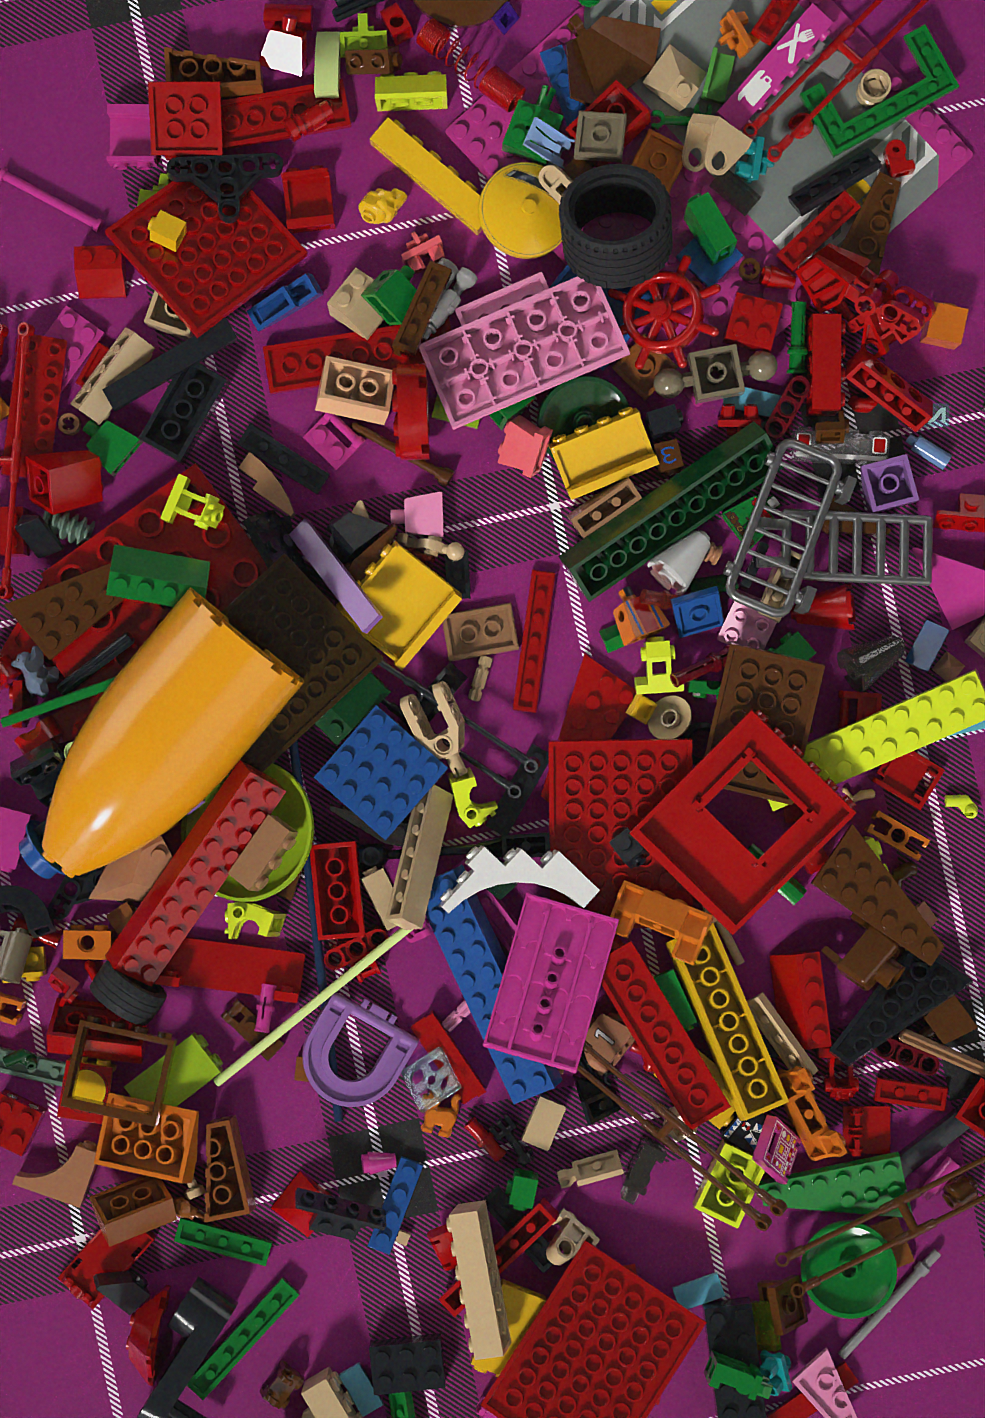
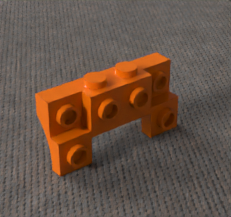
M625 880L618 892L610 917L619 919L615 934L628 939L634 924L638 923L678 939L672 951V957L693 966L713 921V915L688 906L683 900L670 899L658 890L650 891Z
M795 1066L790 1070L778 1069L776 1072L789 1100L788 1103L783 1104V1107L797 1135L801 1139L810 1160L817 1161L827 1157H841L848 1153L844 1146L846 1145L845 1139L839 1132L829 1129L825 1115L815 1102L816 1099L812 1092L815 1089L812 1083L814 1079L810 1071L799 1066Z

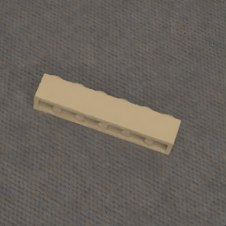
M436 785L429 790L411 812L385 919L405 930L423 928L454 796Z

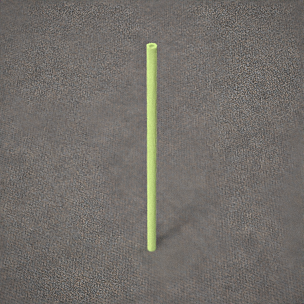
M399 928L213 1079L214 1083L218 1087L221 1086L412 930Z

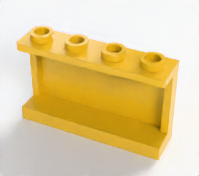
M624 408L618 412L619 415L612 418L610 416L602 417L596 421L597 424L590 427L588 425L580 426L574 430L575 433L568 436L565 434L558 435L552 439L553 442L548 444L571 500L659 464L637 408Z

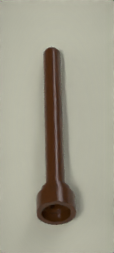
M358 422L352 423L351 429L395 454L394 442ZM407 460L434 475V478L438 480L437 483L444 487H447L455 472L447 466L445 468L440 466L439 468L427 460Z

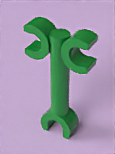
M696 104L693 113L711 115L712 105L708 104L707 112L701 113L699 111V104ZM654 110L651 112V116L658 117L660 123H652L651 129L658 130L663 125L688 126L692 116L664 115L660 110Z

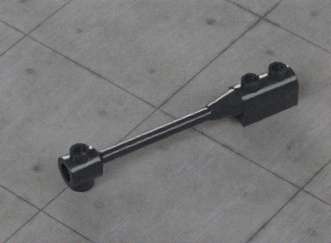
M549 832L501 835V837L473 845L443 846L439 856L466 855L475 846L479 848L482 845L491 854L499 858H503L512 848L514 850L521 848L531 858L543 857L550 850ZM383 843L359 845L360 868L385 867L388 860L400 859L402 849L388 850Z

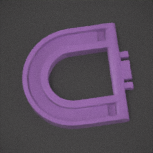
M337 992L328 998L306 1036L302 1053L303 1067L311 1086L327 1101L345 1107L364 1106L380 1099L393 1087L415 1050L419 1039L394 1025L397 1016L391 1014L389 1019L386 1020L389 1012L372 1003L370 1008L366 1009L370 1003L369 1000L364 998L361 1005H358ZM350 1014L391 1036L372 1070L366 1076L356 1080H347L337 1076L331 1070L328 1061L329 1050Z

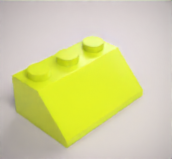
M438 71L428 72L427 75L407 72L404 73V76H394L391 73L375 77L377 111L448 109L446 74Z

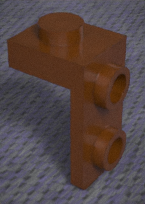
M399 46L345 51L346 73L348 75L391 74L401 70L403 59Z

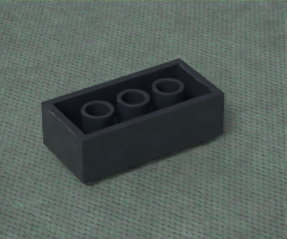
M199 363L175 376L139 439L184 465L229 387V381Z

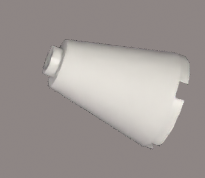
M693 530L652 558L647 564L648 567L652 566L653 568L650 573L667 590L674 588L677 590L675 592L676 595H683L710 549V537L702 530Z

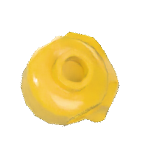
M381 188L367 192L358 205L359 212L367 223L381 224L391 222L407 200V194L396 188H393L391 192Z

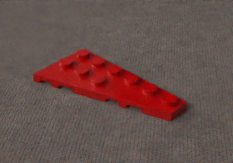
M584 653L558 740L611 739L628 714L625 712L634 699L636 690ZM549 770L541 792V797L548 802Z

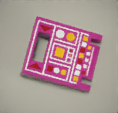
M767 1115L752 1160L776 1182L787 1184L788 1178L786 1176H790L798 1152L796 1145H800L801 1139L778 1117ZM774 1133H776L770 1152H768Z

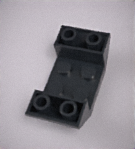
M50 739L10 762L12 779L20 786L31 784L37 799L46 807L50 806L57 778L66 759L64 749L53 739Z

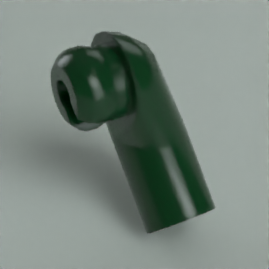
M23 1048L3 1056V1062L6 1067L21 1063L27 1066L28 1070H34L39 1062L35 1053Z

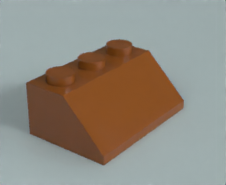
M143 1175L89 1197L101 1232L109 1247L177 1220L173 1198L162 1179Z

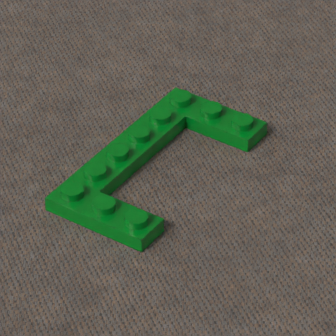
M926 24L903 37L925 79L845 123L841 120L832 101L812 119L833 158L959 88L958 82ZM820 82L800 93L799 97L810 114L828 94Z

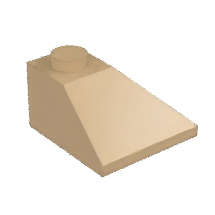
M669 44L642 84L680 112L686 108L698 91L707 73Z

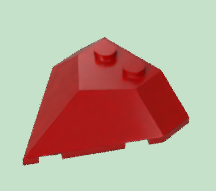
M170 1285L164 1286L145 1300L136 1309V1312L131 1314L130 1326L132 1328L126 1343V1350H129L128 1358L150 1386H153L157 1379L160 1356H156L161 1319L168 1309Z

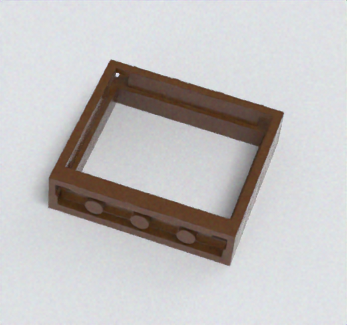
M88 1015L87 1019H81L60 1106L157 1126L177 1039L172 1038V1033L158 1031V1034L148 1033L149 1028L135 1026L134 1029L125 1028V1023L111 1021V1024L102 1023V1018ZM89 1028L167 1045L152 1113L74 1096Z

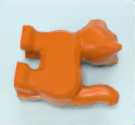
M439 1088L438 1090H430L424 1093L421 1101L425 1104L426 1110L424 1123L421 1125L422 1131L432 1133L434 1126L438 1125L441 1126L438 1136L449 1138L452 1133V1127L457 1120L459 1112L458 1102L461 1096L455 1094L451 1098V1107L449 1108L439 1106L442 1100Z

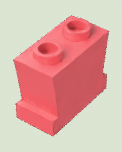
M521 415L509 420L504 429V433H506L505 439L498 449V454H500L498 463L523 470L522 475L532 478L541 470L553 429L546 426L539 428Z

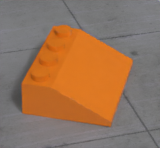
M109 1093L107 1103L151 1113L154 1107V1102L115 1093ZM163 1104L157 1126L104 1116L94 1164L178 1183H192L197 1161L199 1111Z

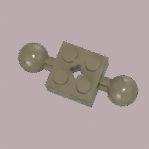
M736 344L689 353L687 356L690 372L681 374L673 368L662 369L654 378V388L661 397L671 399L678 396L683 388L692 386L696 404L743 395L745 392L744 376L750 375L758 381L769 380L775 375L778 364L775 356L764 350L753 353L748 361L740 363ZM713 369H716L717 373H721L718 379L710 375Z

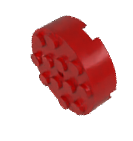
M426 363L397 364V368L392 370V384L397 385V389H395L392 397L393 412H398L393 422L394 436H399L395 443V454L401 460L430 459Z

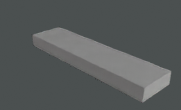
M787 20L773 42L777 44L793 24ZM818 40L813 45L816 49L807 60L804 58L802 60L812 65L828 45ZM836 50L817 69L839 82L851 61Z

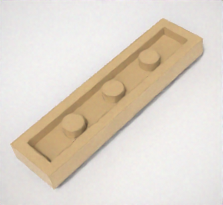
M762 992L747 1000L756 1024L790 1070L795 1066L804 1067L813 1076L818 1071L817 1067Z

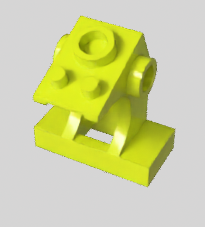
M178 474L161 519L173 524L178 513L195 520L194 525L207 530L208 526L216 529L218 523L223 518L225 506L218 503L219 498L206 493L204 498L187 491L190 479ZM193 499L205 504L201 516L188 512Z
M664 636L647 638L644 647H641V661H646L647 672L644 677H634L637 694L684 691V684L676 688L671 683V659H675V647L670 645V641H665ZM665 661V673L652 674V662Z
M470 767L466 768L468 770L466 774L458 775L459 777L457 778L453 777L452 772L447 773L457 812L469 828L474 825L475 827L480 826L487 820L486 816L490 814L493 817L496 814L495 810L498 806L495 801L477 804L470 800V791L473 787L477 786L475 776Z
M252 902L227 904L228 909L225 910V921L228 923V928H225V934L229 935V939H238L243 924L248 920L257 923L259 935L265 937L280 936L287 916L286 913L274 911Z

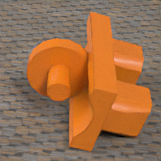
M732 9L719 21L721 25L719 30L723 36L718 42L721 46L728 44L731 50L734 49L739 59H741L760 40L751 35V32L747 33L744 29V26L749 23V18L745 11L735 13L734 9Z

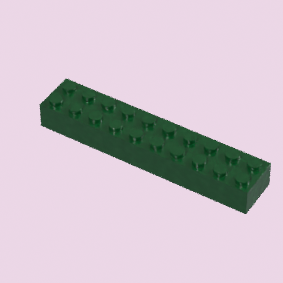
M753 421L559 555V559L589 602L761 484L769 466L764 464L769 451L775 452V448L767 433Z

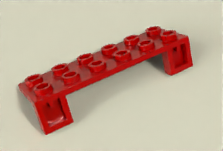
M17 334L14 353V358H16L5 444L4 450L1 451V456H11L12 442L15 438L21 363V336ZM36 334L30 338L22 414V449L19 477L27 478L25 456L53 452L67 340ZM0 466V475L9 476L10 466Z
M186 937L156 979L155 984L172 987L185 985L261 995V985L269 984L277 986L274 992V1000L298 1003L301 993L305 953Z

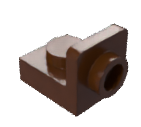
M838 411V422L825 421L816 423L815 445L844 443L845 433H849V419H844V411Z

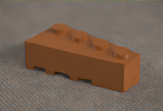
M164 47L166 81H221V99L264 93L263 72L258 61L232 57L227 59L217 57L214 54L201 55L195 54L193 51L184 50L182 52Z
M236 1115L213 1119L206 1124L207 1168L205 1169L206 1213L204 1223L250 1214L256 1208Z

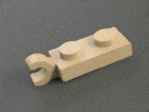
M617 1150L571 1162L573 1168L557 1172L561 1188H567L575 1181H577L579 1187L624 1174Z

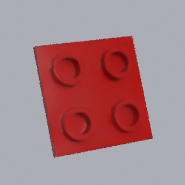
M843 1106V1138L846 1142L844 1146L848 1152L846 1154L861 1156V1154L890 1153V1106Z

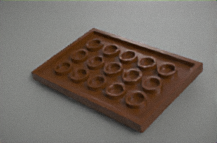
M730 643L705 755L752 708L756 712L761 710L769 718L767 723L773 729L777 726L787 736L784 740L790 746L793 744L797 745L805 754L826 664ZM752 761L723 788L789 805L793 804V801Z

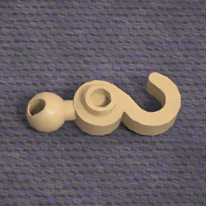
M398 533L396 542L401 546L424 550V555L437 558L438 554H447L449 559L456 561L460 560L465 553L460 543L453 542L446 545L441 542L442 538L429 535L428 539H414L408 537V534Z

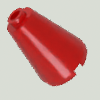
M845 583L816 593L809 612L804 614L795 612L796 604L793 605L791 609L792 619H796L798 624L855 630L856 626L851 624V622H856L854 595H851V591H848L853 589L852 583Z

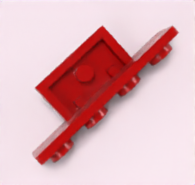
M960 493L958 497V512L937 510L933 520V528L985 533V495Z

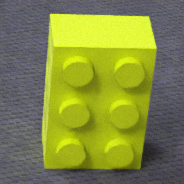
M722 1138L716 1152L758 1186L765 1171L752 1160L753 1154ZM713 1157L707 1171L743 1202L750 1204L755 1192ZM704 1177L692 1202L694 1208L738 1229L745 1215L744 1211H742V1208Z

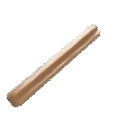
M906 1028L899 1034V1039L902 1042L985 1078L984 1062Z

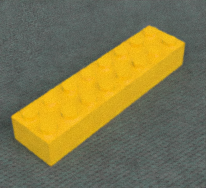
M714 923L711 924L703 941V947L694 966L672 957V951L678 939L666 942L665 945L739 1121L748 1120L788 1103L789 1100Z

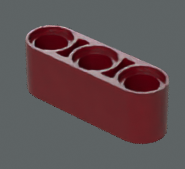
M796 376L792 378L764 424L763 430L771 441L779 440L786 433L810 390V383L806 377ZM793 383H801L804 387L803 393H795L792 389ZM782 403L791 405V414H784L781 411L780 406ZM775 423L779 425L780 434H771L769 424Z
M895 1038L887 1040V1050L879 1052L877 1048L872 1050L883 1059L925 1075H934L940 1067V1062L936 1056ZM903 1049L910 1050V1057L907 1060L900 1059L899 1055ZM930 1057L932 1059L931 1067L923 1069L922 1061Z

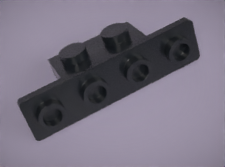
M297 1188L295 1191L296 1208L314 1213L309 1221V1230L354 1241L362 1225L384 1230L387 1226L386 1211L384 1209L302 1188Z

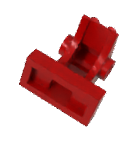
M831 1047L816 1048L815 1055L818 1058H827L828 1078H824V1092H828L829 1098H835L837 1102L849 1101L859 1091L858 1077L853 1076V1064L847 1066L829 1053ZM834 1065H846L847 1078H835Z

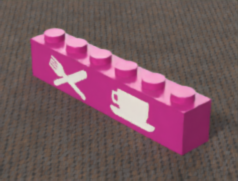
M812 3L715 113V116H720L736 129L743 132L744 126L753 122L750 119L755 112L760 114L769 104L766 99L771 94L776 96L784 87V84L781 82L786 76L791 78L799 70L800 67L797 65L802 58L807 60L816 50L813 45L818 40L823 42L832 32L829 27L834 22Z

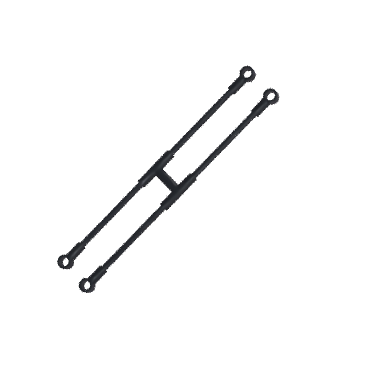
M383 660L378 664L402 680L403 684L417 692L415 696L420 704H422L424 699H427L438 706L431 690L410 676H405ZM386 699L381 702L388 707V710L407 722L400 706ZM462 714L467 725L509 752L510 756L524 765L527 772L534 773L540 767V761L537 757H529L517 748H512ZM442 738L444 745L450 747L449 741ZM460 750L459 754L463 759L494 779V782L508 790L510 797L518 798L523 793L524 788L521 783H513L499 773L496 774ZM529 762H533L535 764V768L531 767L529 765ZM512 788H517L519 793H515Z

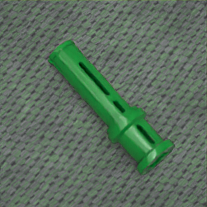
M795 301L791 302V342L787 350V354H789V369L786 370V374H808V370L805 369L806 354H808L807 347H805L807 302Z

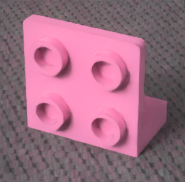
M737 589V592L761 602V598ZM733 600L717 640L726 644L736 643L764 650L777 622Z

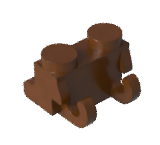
M281 1360L277 1371L278 1375L272 1384H267L265 1388L262 1387L260 1389L262 1398L278 1409L287 1407L290 1402L289 1395L294 1388L296 1390L299 1389L304 1382V1377L298 1371L291 1368L287 1362Z

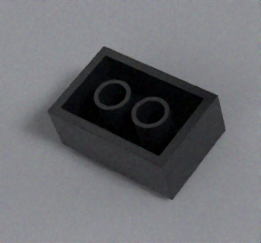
M441 1333L370 1341L369 1353L374 1395L445 1388L446 1376Z

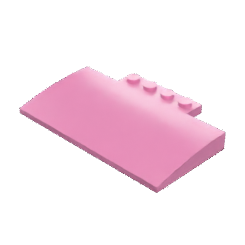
M542 272L456 308L455 312L461 327L421 343L419 346L453 430L630 355V351L602 287L587 283L584 279H580L577 276L549 288Z

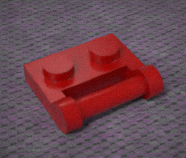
M841 690L838 692V698H840L838 729L848 725L850 699H857L855 722L881 711L882 694Z

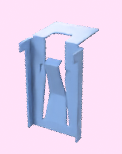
M534 117L523 145L549 161L548 165L553 164L565 169L562 166L564 160L560 156L564 150L570 149L571 142H575V140L569 139L538 117ZM536 126H537L541 131H543L547 136H549L553 141H551L550 139H548L547 137H545V136L536 128ZM530 140H532L533 142H535V143H537V144H539V145H541V146H543V147H546V148H548V149L553 150V153L550 152L549 150L543 148V147H540V146H538V145H536V144L530 142Z

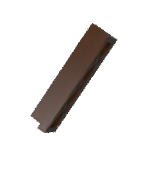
M429 261L392 344L395 355L401 357L404 352L415 357L450 279L452 269Z

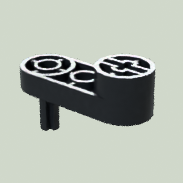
M199 1276L167 1325L185 1337L186 1340L136 1418H207L178 1398L226 1325L238 1301Z

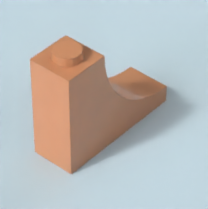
M91 1141L80 1142L76 1145L69 1160L59 1168L39 1174L20 1171L15 1175L12 1184L80 1208L84 1204L97 1167L94 1164L97 1144Z

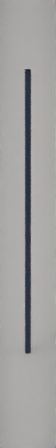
M297 740L289 747L292 776L303 788ZM309 854L304 865V875L318 991L320 993L328 986L322 940L318 941ZM324 1001V1002L320 1005L321 1010H322V1008L324 1007L326 1001ZM333 1042L329 1050L328 1061L331 1070L338 1076L335 1044ZM332 1103L334 1121H343L342 1106Z

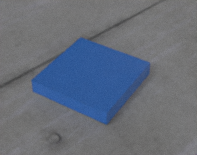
M694 237L676 256V259L681 262L684 255H689L691 263L688 270L701 283L709 287L716 284L743 257V254L735 248L730 257L711 266Z
M717 586L671 599L679 638L723 626L724 618Z

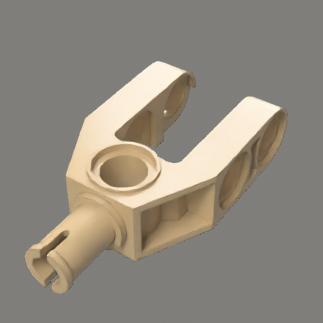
M441 681L432 685V690L438 703L437 708L439 711L441 710L449 726L446 730L439 734H434L421 704L414 694L401 698L400 707L415 739L439 760L442 758L446 759L453 777L457 778L459 777L458 775L462 776L468 772L459 754L465 742V720L446 682ZM442 738L449 741L450 747L444 745Z

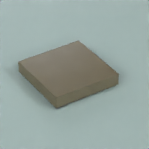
M579 111L574 159L622 163L627 114Z

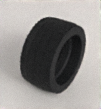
M108 960L100 968L90 985L91 992L104 1006L121 1018L141 1026L148 1025L167 997L161 985H157L154 982L151 987L114 970Z

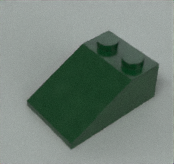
M370 671L315 724L338 745L355 730L376 705L378 706L391 691Z

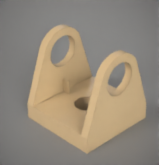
M693 113L687 128L682 152V163L689 171L698 172L706 166V169L711 174L723 175L749 149L753 140L720 116ZM693 148H698L701 151L702 158L700 163L693 167L689 163L688 156ZM721 151L725 156V163L721 169L716 170L712 166V159Z

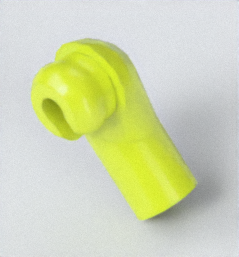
M945 795V807H958L970 819L977 816L978 807L969 796Z

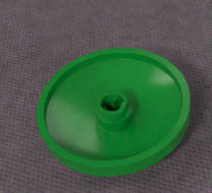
M838 1221L828 1224L817 1231L809 1242L852 1221ZM864 1223L859 1224L805 1251L801 1260L802 1281H807L815 1276L819 1277L888 1241L871 1226ZM889 1248L821 1282V1285L807 1291L809 1297L822 1310L840 1318H861L876 1312L888 1301L895 1288L897 1262L893 1249Z

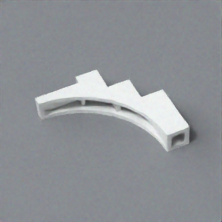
M481 845L479 848L475 846L466 855L468 859L465 864L471 870L469 872L464 871L456 880L458 884L452 890L449 888L440 897L442 901L439 905L447 913H450L463 900L481 890L495 885L519 882L535 883L553 888L584 908L600 890L558 850L554 849L553 852L549 850L540 859L542 863L538 865L521 848L516 850L512 848L503 857L505 861L502 864Z

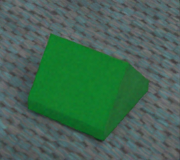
M617 624L599 631L608 653L624 647Z

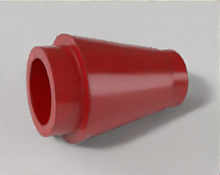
M764 265L759 278V284L764 285V288L792 290L796 282V276L773 265Z

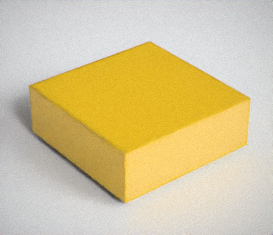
M636 693L625 713L647 724L658 704L644 695Z

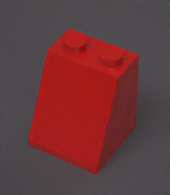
M88 450L25 456L29 500L52 515L103 501L102 462L100 457Z

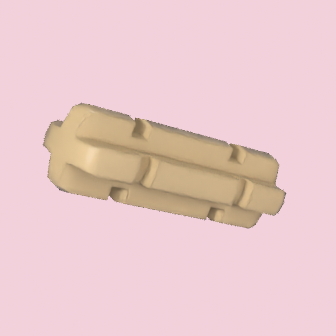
M480 656L479 668L476 669L471 685L473 687L468 695L470 700L479 702L481 699V690L484 689L489 673L487 670L492 663V658Z

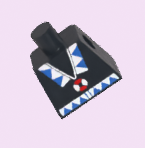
M735 1113L731 1123L727 1127H723L720 1134L725 1139L753 1154L766 1117L762 1113L748 1120L739 1121ZM772 1138V1141H771V1144H770V1147H769L768 1152H770V1149H771V1146H772V1143H773V1140H774L773 1138Z

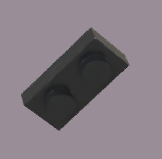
M465 551L464 556L456 561L449 559L447 554H445L446 581L462 593V599H471L468 551Z

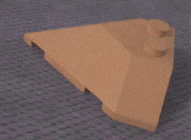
M162 835L144 847L106 865L99 881L88 898L142 902L173 857Z

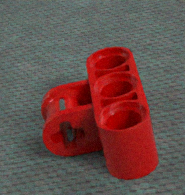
M375 925L365 930V937L347 938L330 946L325 952V965L332 970L340 969L349 964L353 967L382 943L374 942L371 938L372 934L375 932L383 933L385 936L383 941H385L389 937L388 931L382 925ZM353 942H359L363 945V950L355 953L350 949V945ZM332 952H338L342 959L334 963L329 960L328 956ZM377 960L356 976L359 983L364 982L365 978L377 973L379 975L382 973Z

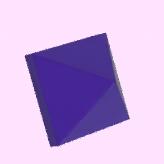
M507 1L491 19L501 33L505 35L520 17L510 2Z

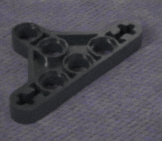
M276 153L176 157L167 163V175L170 180L193 183L218 204L219 218L225 223H234L238 220L240 216V200L261 178L278 177L283 171V159ZM245 162H252L256 167L252 171H246L242 165ZM259 162H262L263 170H259ZM270 162H274L276 165L275 169H271ZM222 163H228L232 166V169L229 172H222L218 167ZM198 164H204L208 167V170L205 173H198L195 167ZM188 165H191V173H188ZM175 166H180V173L175 172ZM228 184L234 188V191L230 194H225L220 188ZM232 206L236 212L232 216H227L223 213V208Z
M105 866L92 870L86 875H75L73 878L65 876L48 906V910L54 920L67 918L75 904L93 900L88 897L92 890H94L97 878L102 874ZM69 882L77 885V893L73 896L65 892V886ZM61 894L62 897L72 900L71 904L65 902L62 908L65 913H60L57 916L55 914L56 910L53 907L54 905L58 906L61 904L63 899L58 898Z

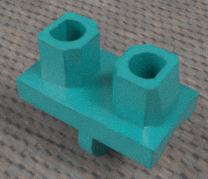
M758 136L754 138L749 149L744 153L748 155L747 162L738 161L736 163L734 175L745 178L744 183L752 184V181L759 180V174L766 175L767 168L774 167L775 162L767 159L768 150H763L765 137Z
M762 1350L760 1353L762 1365L759 1369L761 1374L770 1378L769 1382L773 1384L770 1395L778 1396L781 1391L790 1392L792 1389L788 1372L791 1368L790 1358L780 1352L771 1354L767 1350Z

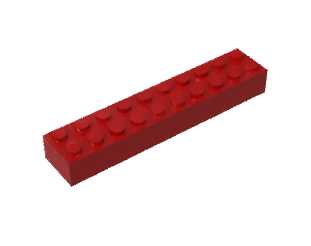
M239 760L106 953L105 957L114 970L152 987L229 875L228 872L267 815H271L287 792L276 779Z

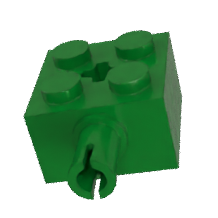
M542 85L536 104L518 100L502 142V151L539 165L547 166L548 161L525 147L523 143L534 117H538L560 132L563 124V115L549 110L556 94L554 88L550 87L549 93L546 96L548 86ZM536 126V128H537L545 137H547L548 139H550L551 141H553L549 136H547L543 131H541V130ZM530 140V142H532V143H534V144H536V145H538V146H540V147H543V146H541V145H539V144L533 142L532 140Z

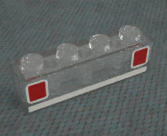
M798 427V430H794L792 433V439L799 440L834 455L841 464L863 466L889 459L890 436L883 435V431H869V434H860V430L849 429V433H845L844 443L815 445V431H813L812 427ZM791 448L790 461L827 463Z

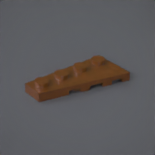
M882 172L878 173L840 247L870 259L871 262L868 268L877 275L880 273L892 215L901 184L900 181Z

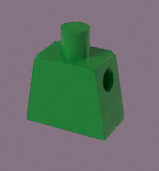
M403 265L400 271L397 269L385 270L362 292L361 296L388 325L402 324L417 291L410 283L415 272L406 265Z
M90 420L83 428V431L91 437L86 444L87 448L100 457L103 467L114 477L143 443L136 436L108 420L101 427L93 420Z

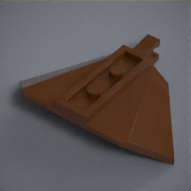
M577 14L569 19L567 27L576 36V38L566 42L569 95L571 99L589 106L615 80L628 90L635 82L649 73L655 65L661 28L602 15L586 30Z

